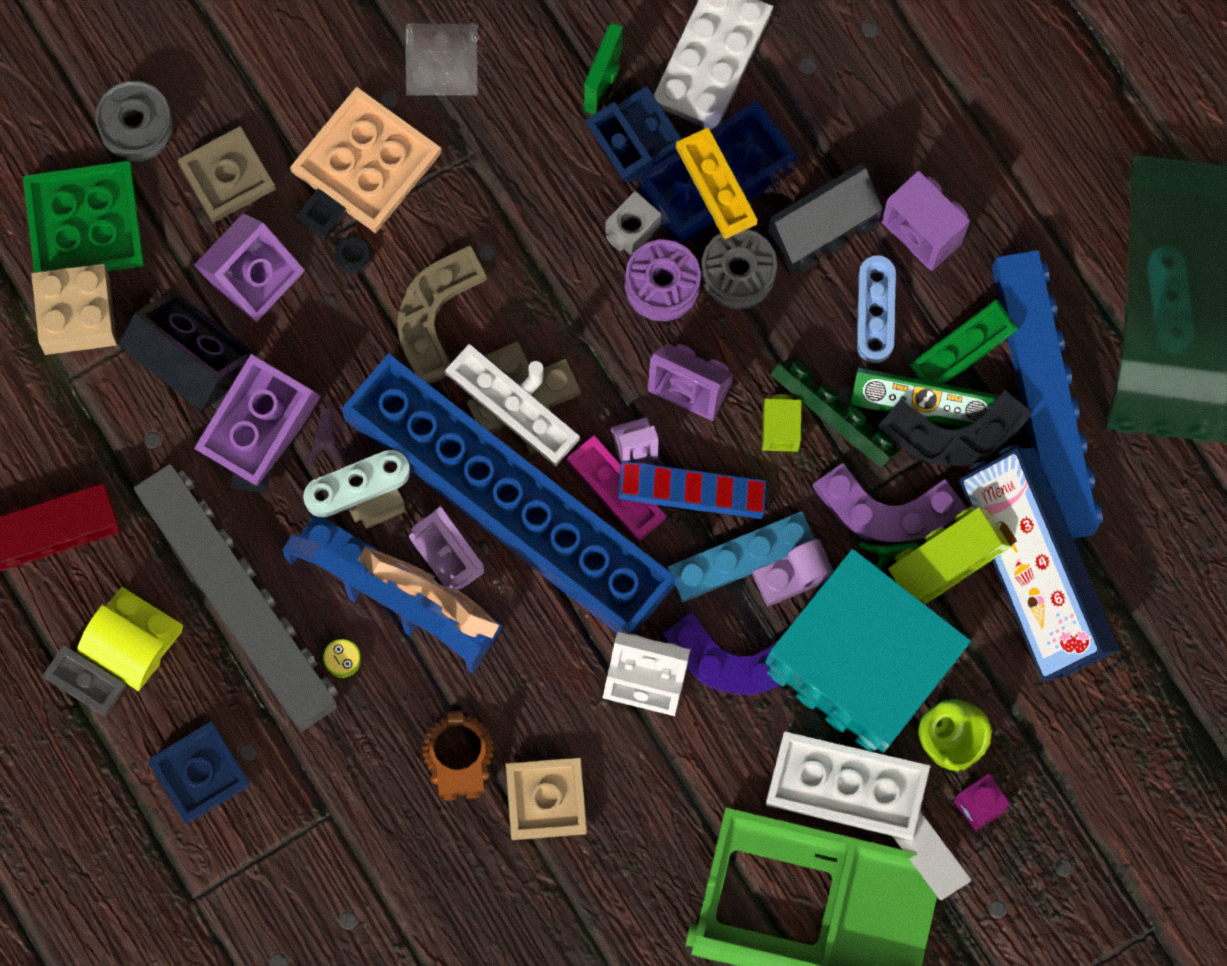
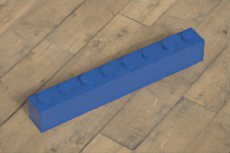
M1039 250L996 257L992 271L998 299L1019 328V331L1007 340L1020 400L1033 411V414L1025 422L1030 447L1035 448L1073 539L1093 536L1099 528V523L1103 522L1102 509L1099 501L1094 502L1091 489L1095 488V478L1092 467H1086L1084 454L1087 453V441L1084 432H1078L1076 419L1080 418V410L1076 397L1071 398L1068 385L1072 384V373L1069 363H1063L1061 351L1065 349L1062 330L1055 327L1053 317L1057 316V305L1054 295H1048L1046 283L1050 281L1047 262H1041Z

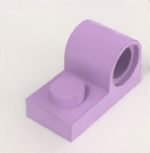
M646 417L611 427L620 464L622 461L648 465L658 463L657 433L654 426L650 427Z
M818 539L796 547L788 553L787 557L754 570L752 575L766 606L769 607L825 583L834 570Z

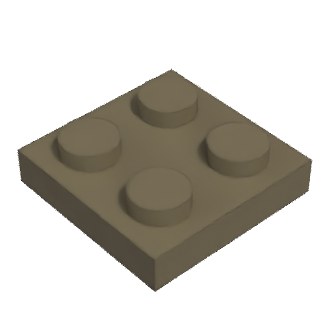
M241 126L177 159L179 166L212 223L276 190L274 183Z

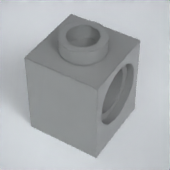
M635 191L606 220L605 233L608 234L606 238L617 250L622 251L625 249L630 255H633L634 251L639 249L661 226L662 214ZM632 220L636 221L641 227L636 231H627L621 225L626 221Z

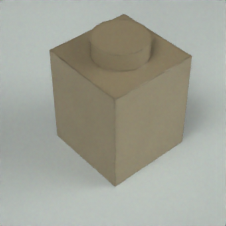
M362 483L357 484L353 487H359ZM395 489L348 508L354 522L361 520L367 530L405 512V506L398 489Z

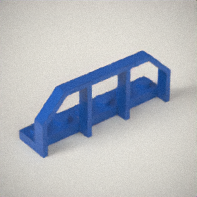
M313 515L300 536L292 534L282 549L286 562L293 565L297 558L312 562L343 580L348 599L355 603L361 592L393 610L401 615L405 634L411 637L416 627H421L436 636L466 661L467 671L474 674L502 630V625L496 622L499 627L493 638L479 633L476 637L469 636L456 627L458 622L444 615L441 612L443 608L420 593H417L416 596L401 590L397 583L388 581L386 584L368 573L369 570L358 559L364 547L376 549L323 517Z

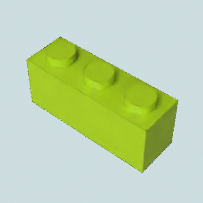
M974 507L967 508L955 517L957 521L946 530L944 527L934 530L925 537V544L916 550L912 547L895 557L897 563L888 568L896 583L926 605L1011 548L988 510L980 507L977 509Z

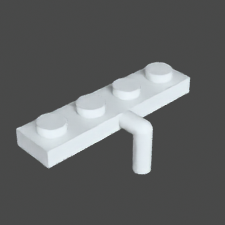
M468 344L445 370V374L555 467L580 440V436L531 396L544 379L543 365L540 362L534 361L530 363L529 376L519 386Z

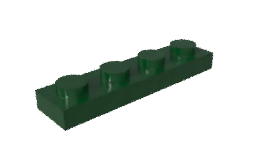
M788 359L777 365L771 376L880 468L892 462L900 452L893 445L894 441L890 436L881 430H874L865 422L866 417L859 410L851 406L847 407L837 399L839 397L838 393L829 385L820 384L810 376L811 371L803 363Z

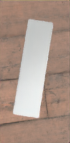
M921 812L919 813L913 840L893 836L902 850L917 853V855L909 859L940 900H943L971 881L970 877Z

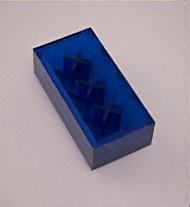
M757 100L710 130L747 201H750L796 171L797 153ZM678 151L639 176L638 192L662 214L661 223L675 242L683 245L715 224Z

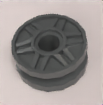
M126 81L113 86L102 96L96 108L95 122L104 146L114 156L125 161L142 162L156 157L167 147L173 135V118L166 98L156 87L143 81ZM133 116L143 118L142 123L136 127L126 125L127 120Z
M746 229L725 240L721 233L716 235L706 246L701 262L702 284L708 295L721 306L732 309L751 308L762 302L773 288L777 271L776 253L769 241L755 231ZM734 263H743L747 266L748 271L743 275H736L731 272L729 267Z

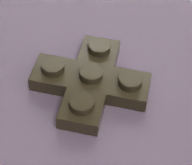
M518 341L485 355V358L519 386L529 376V364ZM566 359L543 368V382L531 396L550 411L549 408L581 395V390ZM474 398L466 401L472 418L490 433L507 427ZM523 440L529 455L537 452Z

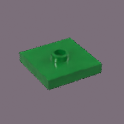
M613 23L608 25L584 83L585 112L594 115L598 113L609 84L615 82L619 72L620 64L618 62L622 55L623 27Z

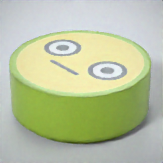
M339 639L331 642L326 647L323 661L331 675L338 678H347L355 674L359 669L361 655L358 647L353 642Z

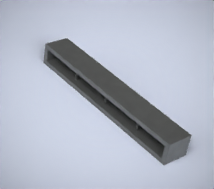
M170 463L135 486L134 490L301 733L337 708L334 697L338 695V692L327 676L322 679L318 677L313 669L317 662L306 646L299 649L292 638L297 634L285 616L280 620L271 609L276 606V603L265 587L260 590L257 589L251 578L256 576L251 566L244 557L240 560L236 559L230 550L235 547V544L224 528L219 531L216 530L210 521L215 517L204 499L196 501L190 492L195 487L183 469L177 473Z

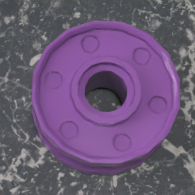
M660 239L645 243L634 251L627 263L625 291L628 302L637 313L650 320L666 322L680 318L691 310L698 298L701 277L698 261L687 247L675 241ZM663 275L669 277L672 282L661 286L654 282V278Z

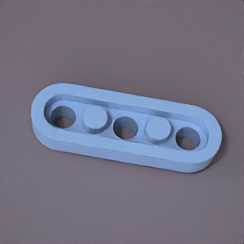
M883 256L867 258L862 263L858 276L857 350L859 355L870 363L885 361L891 355L894 347L896 271L893 263ZM872 273H879L882 275L883 280L875 282L870 278V275ZM878 307L881 309L882 314L873 316L869 309ZM872 341H877L880 343L881 349L874 351L869 348L868 344Z

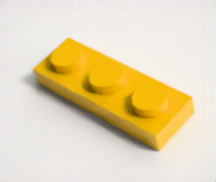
M709 128L676 142V149L724 240L757 225V218Z

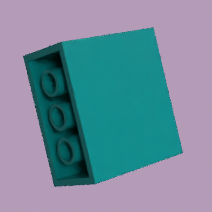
M852 549L772 648L765 664L770 666L767 674L773 678L772 680L781 686H785L786 683L798 692L796 695L798 700L808 708H819L827 715L825 720L833 728L842 733L844 730H847L857 738L855 744L861 750L883 755L963 654L971 641Z

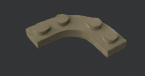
M471 245L431 264L419 273L407 288L400 311L398 312V334L402 351L413 373L429 385L447 377L445 370L451 364L436 335V315L442 305L452 297L487 281L486 274Z

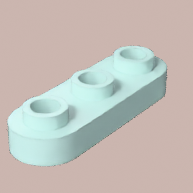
M386 450L311 481L304 490L303 497L306 508L314 516L329 517L403 486L409 478L410 468L408 460L398 451ZM387 463H395L398 467L395 472L387 473L384 470V466ZM353 477H361L363 479V483L359 487H353L349 484ZM319 491L329 493L328 498L324 501H318L315 496Z

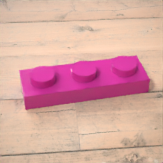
M595 435L566 458V462L637 542L666 520V515L657 505L618 500L620 464Z

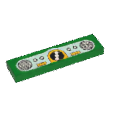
M858 367L850 405L889 413L902 397L930 421L964 427L972 424L982 416L999 395Z

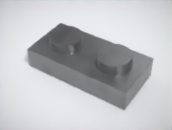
M64 645L43 674L44 679L104 717L108 716L127 687L125 683Z

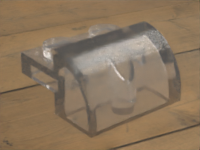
M478 24L406 25V95H478Z

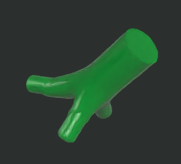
M862 541L859 543L860 549L879 556V561L875 566L879 570H882L884 566L894 561L895 557L906 549L913 547L916 550L919 548L917 541L894 545H872Z

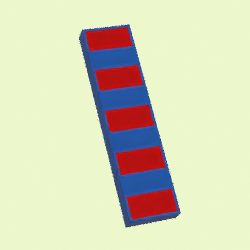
M622 461L620 465L618 500L762 519L765 507L766 481Z

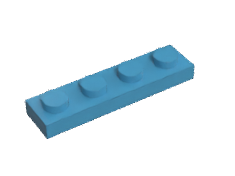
M799 512L668 566L667 570L676 577L675 589L683 603L751 575L754 570L787 557L790 551L804 543L815 540L803 512Z

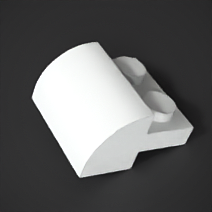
M617 632L603 698L675 716L688 665L690 649L682 648L672 643H662L646 639L636 634Z

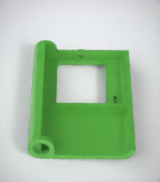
M725 808L698 925L690 924L686 946L693 947L691 955L736 966H922L937 896L909 859L917 855V853ZM741 851L824 871L831 875L832 883L819 940L815 945H807L721 924L717 921V908L729 857L732 852Z

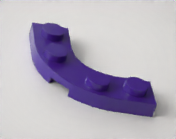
M690 613L662 634V638L666 643L690 649L687 670L697 680L714 690L731 694L754 695L780 686L767 674L770 666L765 664L770 651L776 643L754 656L738 657L724 652L713 642L693 613Z

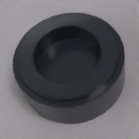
M346 237L338 243L335 249L337 265L345 273L359 274L365 271L371 263L370 247L360 237Z

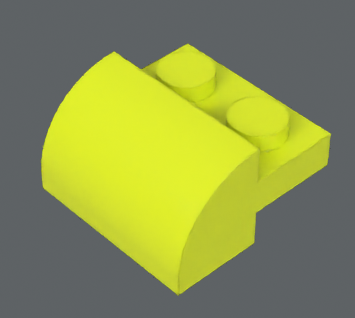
M121 587L106 606L101 605L81 637L77 653L139 691L160 666L162 656L182 633L183 625Z

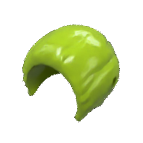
M948 699L930 708L923 715L919 724V738L924 750L936 764L948 770L960 771L971 767L972 764L985 755L986 750L991 744L992 730L988 717L980 708L958 699Z

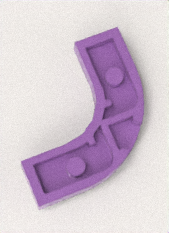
M843 463L813 484L814 490L838 521L852 533L868 541L874 540L892 544L920 541L925 539L934 530L946 526L959 513L967 509L945 479L916 500L898 506H888L871 498Z

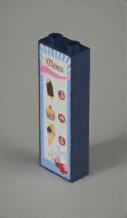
M1012 445L998 453L1000 458L992 462L990 460L982 461L970 467L971 473L959 479L970 507L975 509L980 507L988 510L1010 544L1011 548L992 561L1042 682L1060 680L1120 651L1036 449L1020 448L1019 445Z

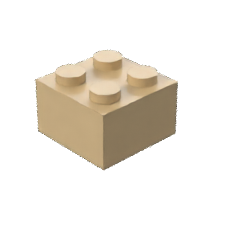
M104 264L31 273L38 340L45 355L117 345L110 277Z

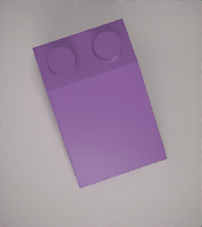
M667 343L656 351L650 359L648 391L714 421L732 384L733 373L728 371L729 368L725 364L717 360L710 359L707 362L696 357V353L687 346L677 344L675 347Z
M251 354L194 449L258 486L301 430L321 396Z

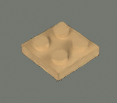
M581 758L506 764L512 840L586 834Z

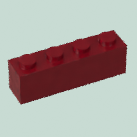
M87 483L79 486L75 493L63 497L62 494H53L43 498L41 504L29 508L25 505H20L8 509L5 512L6 515L0 517V572L121 533L105 484Z

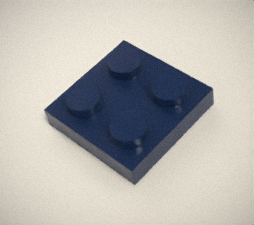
M212 721L147 760L186 826L251 786Z

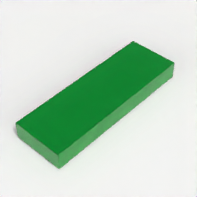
M995 300L909 365L920 380L946 385L1019 331V328L1001 303Z

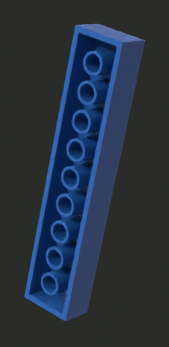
M389 353L342 407L344 420L383 451L395 450L402 453L408 460L411 473L615 633L636 634L675 587L676 577Z

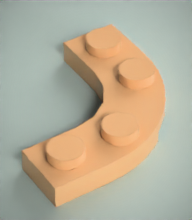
M364 547L358 560L369 570L368 573L386 584L388 581L397 583L401 590L416 596L417 593H420L443 608L441 612L444 615L458 622L456 627L463 633L472 637H476L479 633L493 638L499 625L478 604L455 588L450 589L438 584L434 580L435 576L407 562Z

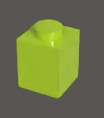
M777 394L771 396V399H765L763 405L762 451L798 452L801 443V400H793L791 395Z

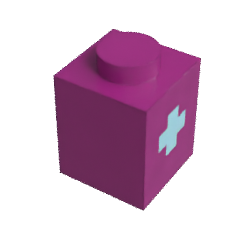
M990 774L960 792L953 801L974 832L1005 813L1010 806V803Z

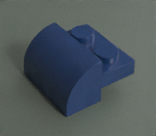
M647 86L618 105L613 102L585 120L624 182L637 181L657 171V165L678 152L676 142L682 140Z

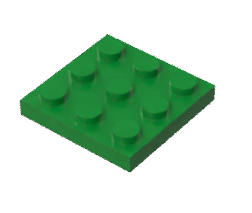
M130 161L23 176L34 273L104 264L107 272L144 266Z

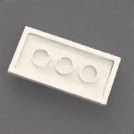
M698 0L654 94L662 110L717 132L769 20L773 6L759 0Z
M784 732L766 804L769 807L913 840L930 766Z

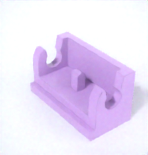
M441 506L411 528L413 533L409 535V539L443 586L461 590L484 574L482 562Z

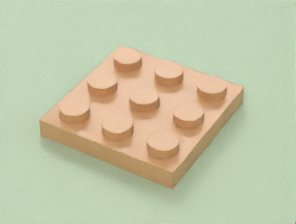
M356 87L290 168L291 172L315 190L319 189L344 206L348 214L374 233H377L442 151L441 147Z

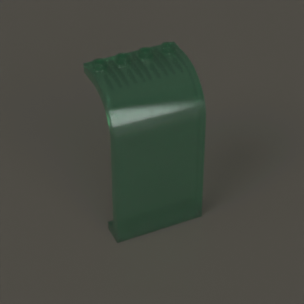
M1134 155L1127 188H1130L1124 335L1119 372L1114 395L1107 414L1106 429L1118 430L1122 433L1154 434L1161 438L1171 436L1188 438L1196 442L1213 441L1227 443V166Z

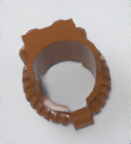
M463 710L447 712L448 716L445 719H439L438 723L435 722L434 726L429 728V733L425 735L426 739L423 740L424 746H422V750H424L423 757L426 759L424 762L429 765L428 769L433 771L431 781L433 784L438 785L439 797H443V800H456L457 796L466 795L469 799L479 798L481 794H484L483 781L489 777V771L486 766L490 765V758H493L492 751H494V747H492V744L494 743L491 740V733L488 734V728H484V724L482 722L479 723L478 719H472V716L469 715L468 717L464 716ZM464 725L465 728L472 730L480 739L481 752L476 762L468 768L462 770L450 769L442 765L436 758L435 744L442 732L449 729V726Z

